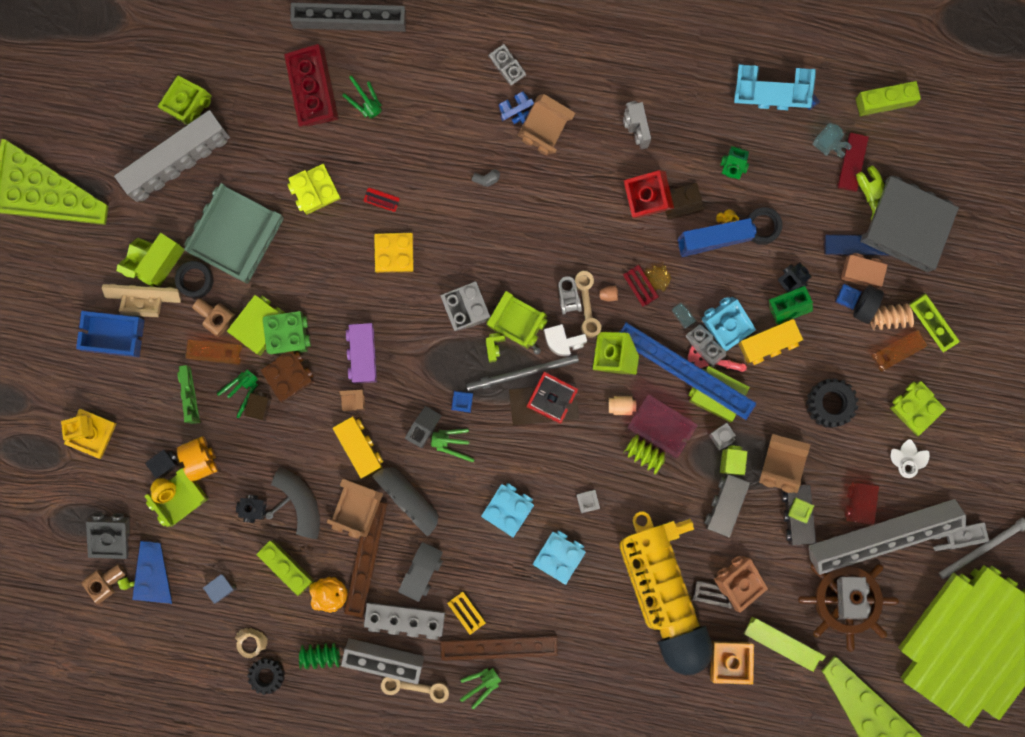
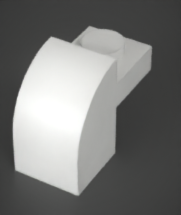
M563 325L547 328L543 331L549 349L559 356H570L569 348L572 347L573 350L583 348V344L587 343L585 334L566 339Z

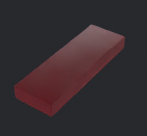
M849 133L837 188L852 192L857 191L858 182L856 174L862 170L868 136Z

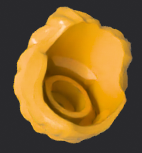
M335 577L319 579L309 586V592L312 597L311 605L314 610H322L329 613L336 612L346 602L348 596L346 586Z

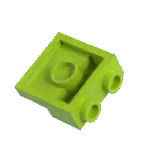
M177 75L159 103L158 108L188 125L199 118L202 110L210 105L211 95L205 89Z
M922 381L912 382L906 388L907 392L903 396L899 395L893 400L892 403L894 405L890 408L916 436L923 433L946 410Z

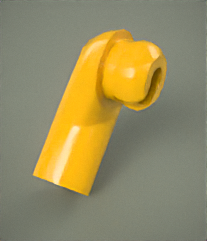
M731 209L726 210L724 213L719 212L716 217V221L722 224L739 220L737 214Z

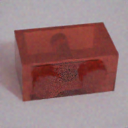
M852 483L849 486L847 497L850 500L849 505L845 508L847 521L874 525L879 486L862 483Z

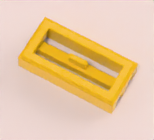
M464 592L447 603L470 635L486 624ZM461 597L467 603V605L475 614L480 623L477 624L471 617L469 612L466 610L464 605L459 600ZM456 602L458 606L461 608V610L466 615L468 620L474 626L472 629L469 627V625L464 620V618L456 609L453 603Z

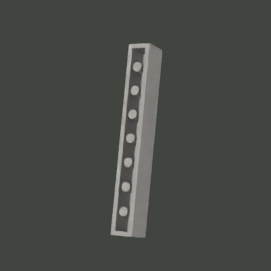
M953 499L809 545L810 560L818 574L821 575L966 528V514L957 501Z

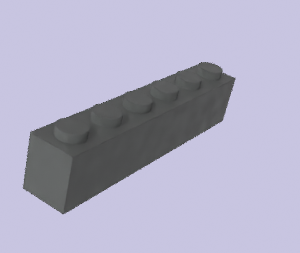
M291 3L290 22L293 28L406 32L405 6Z

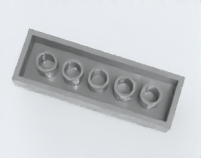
M209 110L114 177L128 196L136 202L144 201L151 192L163 188L167 181L179 177L181 171L186 168H192L197 160L208 157L213 149L225 145L230 137Z

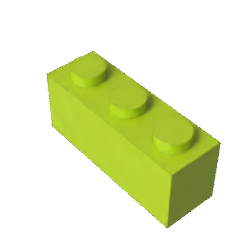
M917 81L860 92L856 97L859 116L914 106L921 100Z
M926 292L909 303L943 353L960 342Z
M270 540L256 554L297 596L301 595L315 581L274 540Z

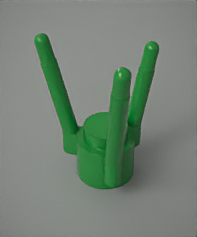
M350 75V80L365 100L363 104L364 109L345 93L342 96L357 108L365 118L367 116L370 119L376 117L381 113L382 109L380 107L382 105L378 101L371 83L368 81L367 85L373 100L368 99L357 81Z
M247 369L217 393L220 396L239 382L227 395V398H231L242 386L246 389L250 387L236 416L237 418H240L244 411L250 393L252 394L258 386L256 384L258 378Z

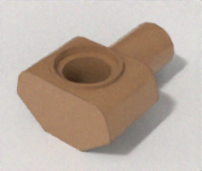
M201 298L192 307L206 318L202 324L203 327L216 337L225 332L235 317V314L221 303L213 308ZM218 316L223 317V322L220 325L215 324V319Z
M117 564L105 574L97 569L82 580L81 583L96 604H100L115 593L112 585L124 577L126 571L120 564ZM97 581L102 585L100 592L95 589Z

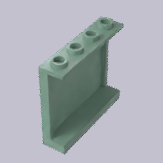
M221 183L219 187L217 186L214 189L210 204L207 203L204 207V215L201 220L195 223V231L192 236H189L185 241L184 250L248 284L284 218L281 214L255 203Z

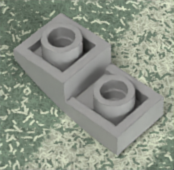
M505 44L488 55L510 85H513L526 75Z
M699 324L686 335V338L695 350L712 367L726 356V351L713 340V335L702 325Z

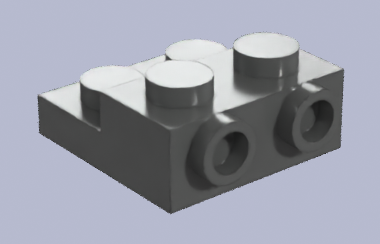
M94 513L86 521L88 558L127 559L129 556L128 537L130 536L129 517H124L122 513L113 514L112 517L104 516V513Z

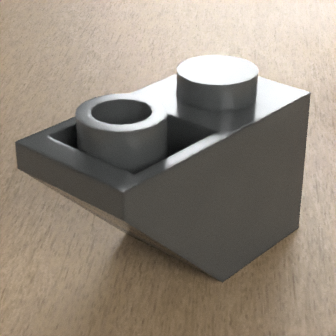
M425 406L414 421L405 439L423 449L442 415Z

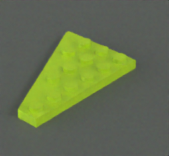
M1 139V214L106 225L108 206L7 140Z

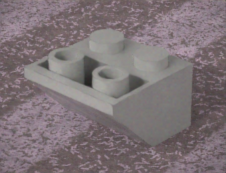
M477 282L440 295L454 331L470 328L489 321L490 315Z

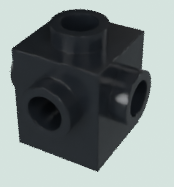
M798 263L796 266L791 264L783 270L785 274L777 280L788 293L803 286H808L806 281L812 277L808 269L801 263Z
M247 494L246 498H240V501L237 502L236 513H239L238 517L243 518V522L255 523V519L265 520L267 500H258L257 495Z

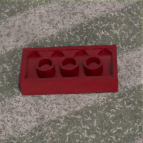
M316 44L284 54L299 127L338 120L324 47Z

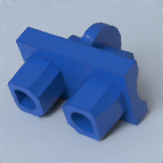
M521 92L514 96L518 104L517 107L512 109L508 100L499 104L502 121L516 114L517 117L511 119L513 124L520 122L523 126L529 111L521 113V111L532 106L534 102L532 99L529 100L524 92Z

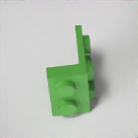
M301 311L263 317L268 354L292 351L308 352V346H311L310 336L306 335L308 319Z

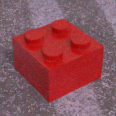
M659 170L624 180L632 218H641L674 209L665 171Z

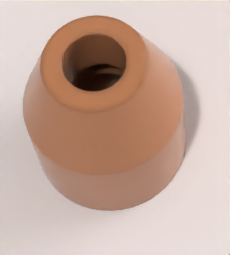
M607 286L601 289L600 299L608 302L618 301L617 286Z

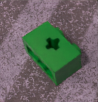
M806 286L770 299L769 307L776 324L779 325L812 312L813 301Z

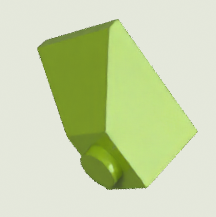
M600 332L597 335L593 370L636 375L639 355L630 334Z

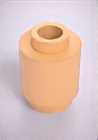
M614 396V398H609V413H613V415H632V412H636V400H633L632 396Z

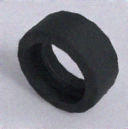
M761 207L750 213L747 219L751 218L753 223L756 217L767 215L774 221V231L770 236L760 237L755 234V237L751 240L756 244L766 245L772 243L780 235L783 222L781 216L775 210Z
M189 261L182 264L175 275V284L179 291L193 299L207 295L214 283L210 269L197 261ZM191 269L201 270L205 275V284L197 291L188 290L183 283L184 275Z
M868 285L855 307L853 317L868 324L875 316L882 302L884 291Z

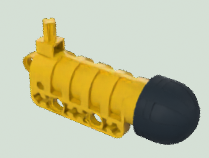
M638 512L632 520L636 534L624 538L620 542L619 548L643 618L650 629L659 630L662 638H665L657 643L666 664L679 674H697L705 669L711 660L713 652L712 643L706 626L698 627L699 623L670 544V541L680 538V534L694 530L691 519H687L676 524L672 521L654 527L649 514ZM639 515H644L647 518L645 526L637 524L636 519ZM633 543V547L627 548L626 544ZM635 552L637 553V555L631 557L629 556L630 554H633ZM634 559H637L640 562L639 569L634 568ZM642 571H643L644 574H640L639 576H636V573H639V572H642ZM646 580L644 586H640L639 582ZM648 589L650 590V593H642ZM648 596H650L653 599V605L651 607L647 606L646 604V598ZM649 610H657L652 614L649 613ZM655 617H659V621H657V624L653 623Z

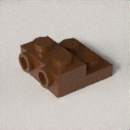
M298 351L286 352L276 358V361L260 370L281 403L314 383L311 379L314 375L308 367L305 368L301 362L304 359Z

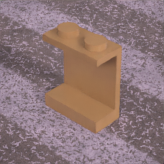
M545 94L539 95L517 136L522 138L523 143L529 146H536L538 151L544 155L556 153L557 149L553 147L566 122L573 119L575 112Z
M772 434L759 483H763L771 488H781L788 493H798L811 444Z

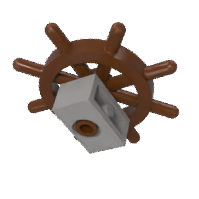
M813 563L811 564V569L821 578V581L816 588L815 596H800L798 601L801 604H815L817 613L823 622L814 630L813 635L815 637H820L828 627L836 632L846 634L847 650L849 652L855 650L854 634L872 628L881 638L887 637V632L877 623V620L881 615L883 605H897L899 600L896 597L882 596L881 589L875 580L884 569L882 564H877L870 573L849 565L821 575L818 574ZM839 576H843V577L837 579V583L834 581L835 578H837V577H839ZM829 586L838 596H825L827 587ZM869 590L872 597H867ZM826 604H838V606L830 614ZM838 617L839 619H845L846 625L836 621ZM853 619H862L864 622L854 625Z

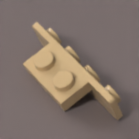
M102 285L105 298L122 299L119 309L120 315L159 317L162 302H181L179 289L171 287Z

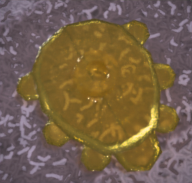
M654 265L652 270L646 269V275L655 290L661 289L664 292L671 280L666 266L663 265L662 268H658Z

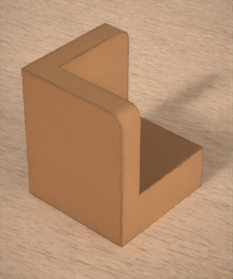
M364 390L339 391L342 400V411L365 410Z

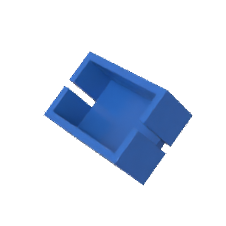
M81 311L79 328L88 331V334L78 332L76 349L84 352L139 358L142 341L138 337L143 336L145 320L132 316Z

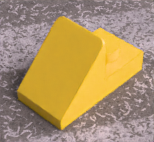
M87 415L61 421L63 440L94 435L92 418L87 417Z

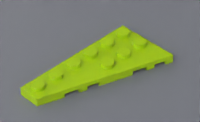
M834 656L821 670L858 737H922L837 657Z

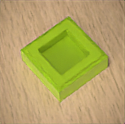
M795 498L788 516L807 524L814 505Z

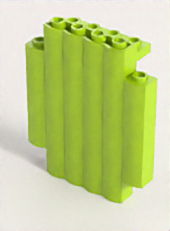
M983 565L980 571L974 568L970 573L974 577L972 581L962 573L958 576L953 572L898 647L902 653L913 660L901 676L902 681L968 728L982 709L1000 720L1025 687V588L1021 591L1016 588L1018 584L1009 577L1006 580L1000 576L1002 572L992 565L990 568Z

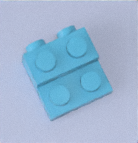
M734 297L723 298L719 302L720 306L715 309L709 308L704 312L705 316L701 318L709 332L725 351L756 331L738 299Z
M507 483L505 486L501 484L481 517L514 537L534 504L531 503L533 499L524 493L522 496L515 493L517 489Z
M559 530L556 533L552 531L532 565L566 585L586 551L583 550L584 546L574 540L571 543L566 540L568 536Z

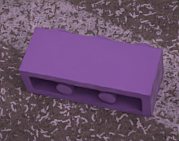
M372 323L349 325V330H346V340L350 341V349H347V359L351 360V368H348V378L352 379L354 384L377 382L374 325Z

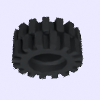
M263 658L256 661L250 667L247 678H249L248 684H251L252 690L255 689L256 693L266 695L275 692L281 687L285 679V671H283V666L279 664L278 660ZM265 668L270 669L274 675L272 682L268 684L261 682L259 679L260 671Z

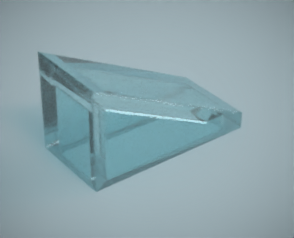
M682 303L671 309L685 329L696 322L695 318Z

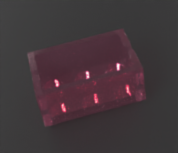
M648 394L637 410L640 414L636 413L626 429L639 435V437L674 459H677L687 444L684 441L682 442V440L688 441L698 425Z

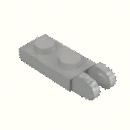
M985 522L967 525L964 529L933 538L940 539L947 536L948 544L934 546V551L956 549L989 542Z

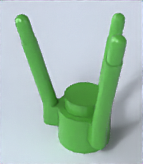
M469 429L433 432L431 446L436 447L437 451L446 452L474 462V459L444 448L448 447V443L468 445L469 441L449 439L448 434L467 433Z
M486 668L479 673L460 680L463 683L484 675L481 678L483 683L460 698L461 702L486 686L489 689L472 705V709H475L498 687V683L501 680L493 668L491 670Z

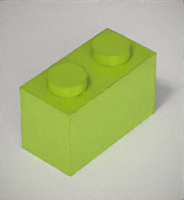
M728 446V449L722 450L720 473L745 475L747 451H742L740 446Z

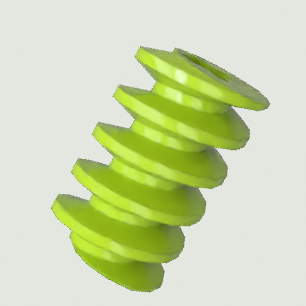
M639 435L634 436L623 453L629 451L628 458L635 455L634 462L641 459V466L647 463L648 471L654 467V475H656L665 461V452L663 451L658 455L659 448L656 447L651 450V443L645 446V439L638 442Z

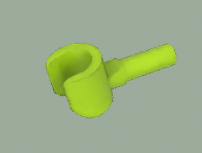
M126 577L117 583L121 590H127L134 587L135 581L129 582Z

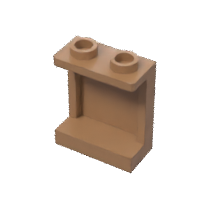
M342 479L340 486L344 487L333 518L332 520L328 519L327 523L332 525L331 529L342 532L344 529L349 531L348 535L357 539L360 536L367 537L383 493Z

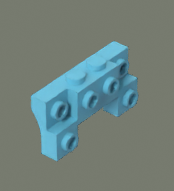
M739 65L734 103L758 104V108L769 109L770 105L777 106V110H788L789 107L812 108L816 69L796 68L794 84L758 81L759 66Z

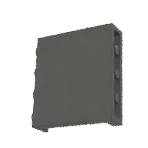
M890 176L883 180L885 184L884 190L867 233L862 235L860 242L925 272L933 271L937 267L959 207L953 205V202L949 200H942L936 197V194L920 190L915 184L903 182L900 177Z

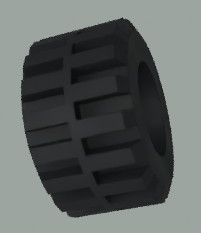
M833 378L826 379L813 386L811 392L807 395L808 400H806V405H808L807 413L810 412V418L816 420V424H821L826 428L838 427L850 422V419L855 417V411L859 407L856 405L859 399L855 397L857 393L851 389L852 385L846 384L844 380ZM828 392L836 393L841 399L842 406L837 414L832 415L823 407L822 400Z

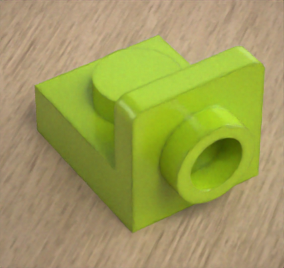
M500 333L489 334V338H486L489 363L496 362V357L500 356L498 345H494L496 342L505 341V336H501Z

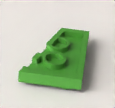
M188 365L179 366L180 372L177 375L179 383H181L184 422L190 424L200 423L191 367Z

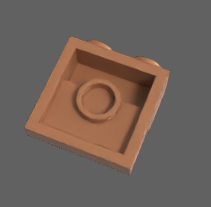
M737 556L732 559V565L728 568H722L717 572L718 576L714 580L722 594L728 597L735 611L741 613L768 588L752 560L744 556Z

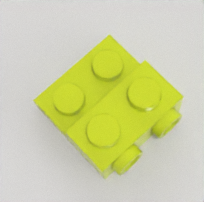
M324 164L307 172L304 170L288 178L290 183L287 186L291 194H296L298 198L295 201L300 211L304 210L306 215L341 199Z

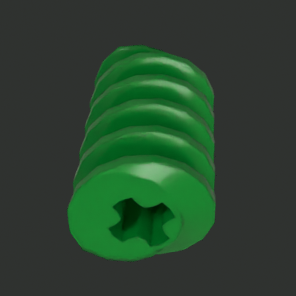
M335 642L332 643L331 648L325 643L323 649L317 644L315 650H313L311 644H309L308 650H305L304 645H301L299 651L300 670L303 665L306 670L311 665L313 669H317L318 664L321 668H325L326 663L329 668H332L334 662L337 667H340V648L336 647Z

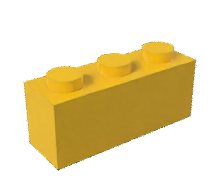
M792 319L742 340L738 344L747 364L753 362V365L763 362V357L770 355L772 358L782 354L781 350L788 347V350L798 347V342L802 341L803 338L795 320Z
M351 417L333 427V430L360 478L363 479L383 468L381 465L383 459L378 452L374 453L372 449L374 444L369 435L365 437L362 431L364 426L360 419L356 420L355 417Z

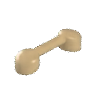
M581 271L574 279L577 289L581 291L585 315L581 331L586 337L593 338L601 331L600 322L592 317L588 291L594 283V278L590 272Z
M384 677L381 683V689L387 695H394L401 688L430 693L431 699L437 703L445 702L449 696V688L443 682H436L430 686Z

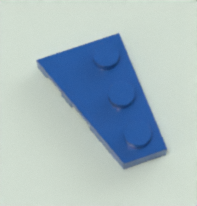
M140 541L132 600L172 604L160 543Z

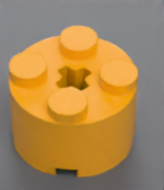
M204 436L177 447L179 461H183L185 466L183 470L191 482L218 472V467L215 461H213L216 458L212 448L208 449Z

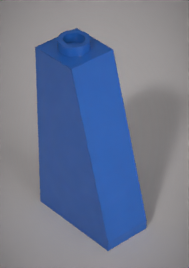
M751 218L685 231L677 239L681 257L751 241L755 237L756 227L751 222Z

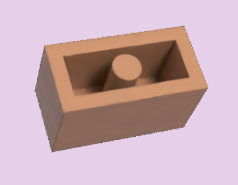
M853 253V255L846 257L841 280L863 286L871 285L879 289L883 285L887 264L882 263L883 261L880 259L871 258L869 260L865 259L864 255Z

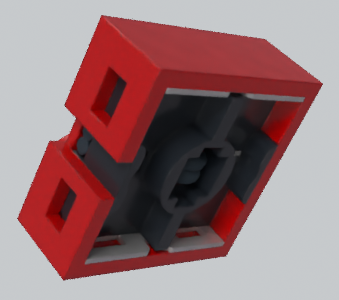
M544 372L526 407L561 424L568 411L566 407L568 403H572L578 389Z

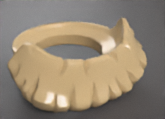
M244 628L235 636L237 650L246 658L256 657L261 650L266 649L267 638L258 630ZM248 637L256 639L257 649L253 653H247L242 647L243 641Z

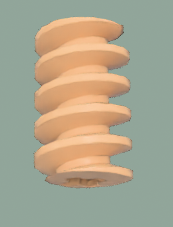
M897 304L895 307L893 305L888 307L881 306L870 322L873 330H875L876 325H878L880 330H883L884 324L887 329L891 328V324L897 329L899 323H901L902 328H906L907 322L910 327H913L914 316L909 304H904L903 306Z

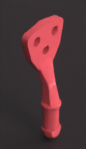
M693 346L690 348L687 356L689 362H694V365L699 368L710 365L697 351L696 354L693 352L695 350ZM720 360L715 364L740 372L747 370V366L744 363L730 360Z

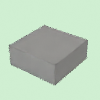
M595 490L576 495L581 513L600 509Z

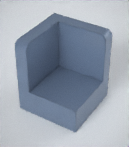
M223 574L203 587L214 604L237 589L235 586L230 585Z

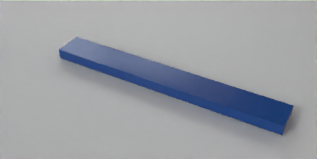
M625 323L619 332L630 334L634 346L640 355L744 420H747L757 405L751 399L630 324Z

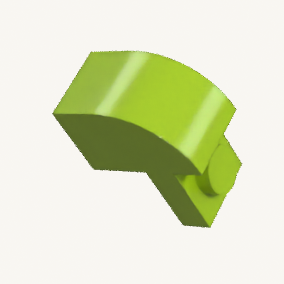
M141 238L135 239L129 244L127 257L117 265L116 271L126 277L135 278L139 276L135 269L152 246V243Z

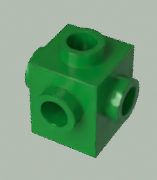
M731 146L728 155L723 156L720 164L723 166L722 174L729 178L740 180L742 173L746 174L749 167L747 162L749 151Z

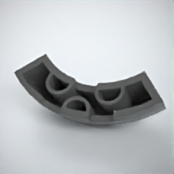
M279 467L271 485L282 490L294 504L298 521L296 534L311 539H318L320 515L314 494L299 476L285 468Z
M387 467L376 472L372 477L428 537L438 523L437 511L398 469Z

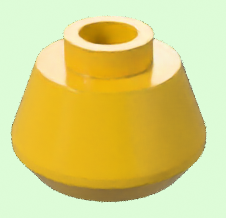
M165 478L156 479L150 487L152 500L156 503L170 501L175 496L176 485Z

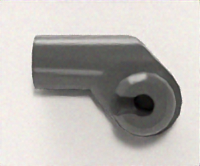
M493 169L484 176L475 172L472 181L489 187L498 182L500 172Z

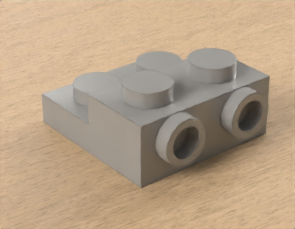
M629 102L626 104L627 108H625L623 117L624 128H628L629 133L636 132L634 134L636 145H640V150L646 149L650 144L651 135L643 102Z

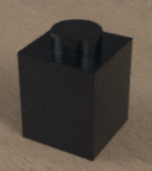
M165 449L145 463L156 479L163 478L179 466L175 453L172 450L169 452V450Z

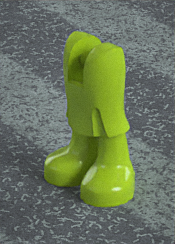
M873 165L867 168L872 182L869 183L863 172L856 174L857 182L872 210L871 220L879 203L878 199H880L885 187L879 171Z

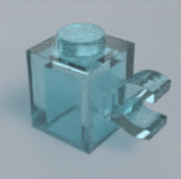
M829 123L812 144L826 156L834 150L841 158L845 156L841 148L844 147L847 150L852 148L848 142H840L845 134L838 125H833L832 123Z

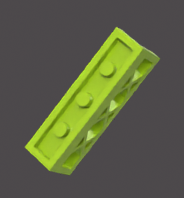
M751 617L743 633L814 672L819 660L823 661L826 657L754 617Z

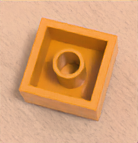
M711 641L713 652L710 680L713 683L753 684L754 644L751 642Z

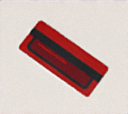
M372 188L367 189L364 198L366 203L393 212L396 211L400 200L398 197Z

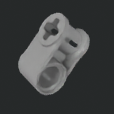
M563 277L558 284L562 314L564 315L566 312L578 310V312L582 311L575 280L571 277ZM569 281L572 284V289L565 291L562 288V283Z

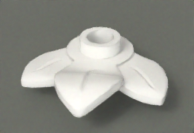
M907 440L903 443L900 450L892 449L890 456L892 463L898 467L899 473L905 478H912L918 473V469L924 468L927 465L929 451L917 452L913 441ZM906 465L911 467L909 472L905 470Z

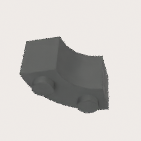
M422 542L398 592L418 602L422 595L427 596L431 587L428 583L434 570L439 571L443 561L440 558L443 552Z

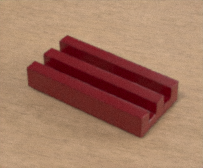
M640 264L623 274L642 307L660 297ZM636 271H639L643 280L645 281L651 293L653 294V297H650V295L648 294L639 277L635 273ZM630 275H632L633 278L635 279V281H636V283L638 284L639 288L641 289V291L643 292L644 296L646 297V299H647L646 301L643 299L642 295H641L640 292L638 291V289H637V287L635 286L634 282H633L632 279L630 278Z

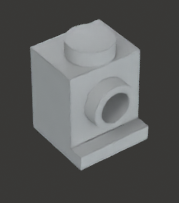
M728 423L723 424L709 434L718 450L734 442V437L736 436Z

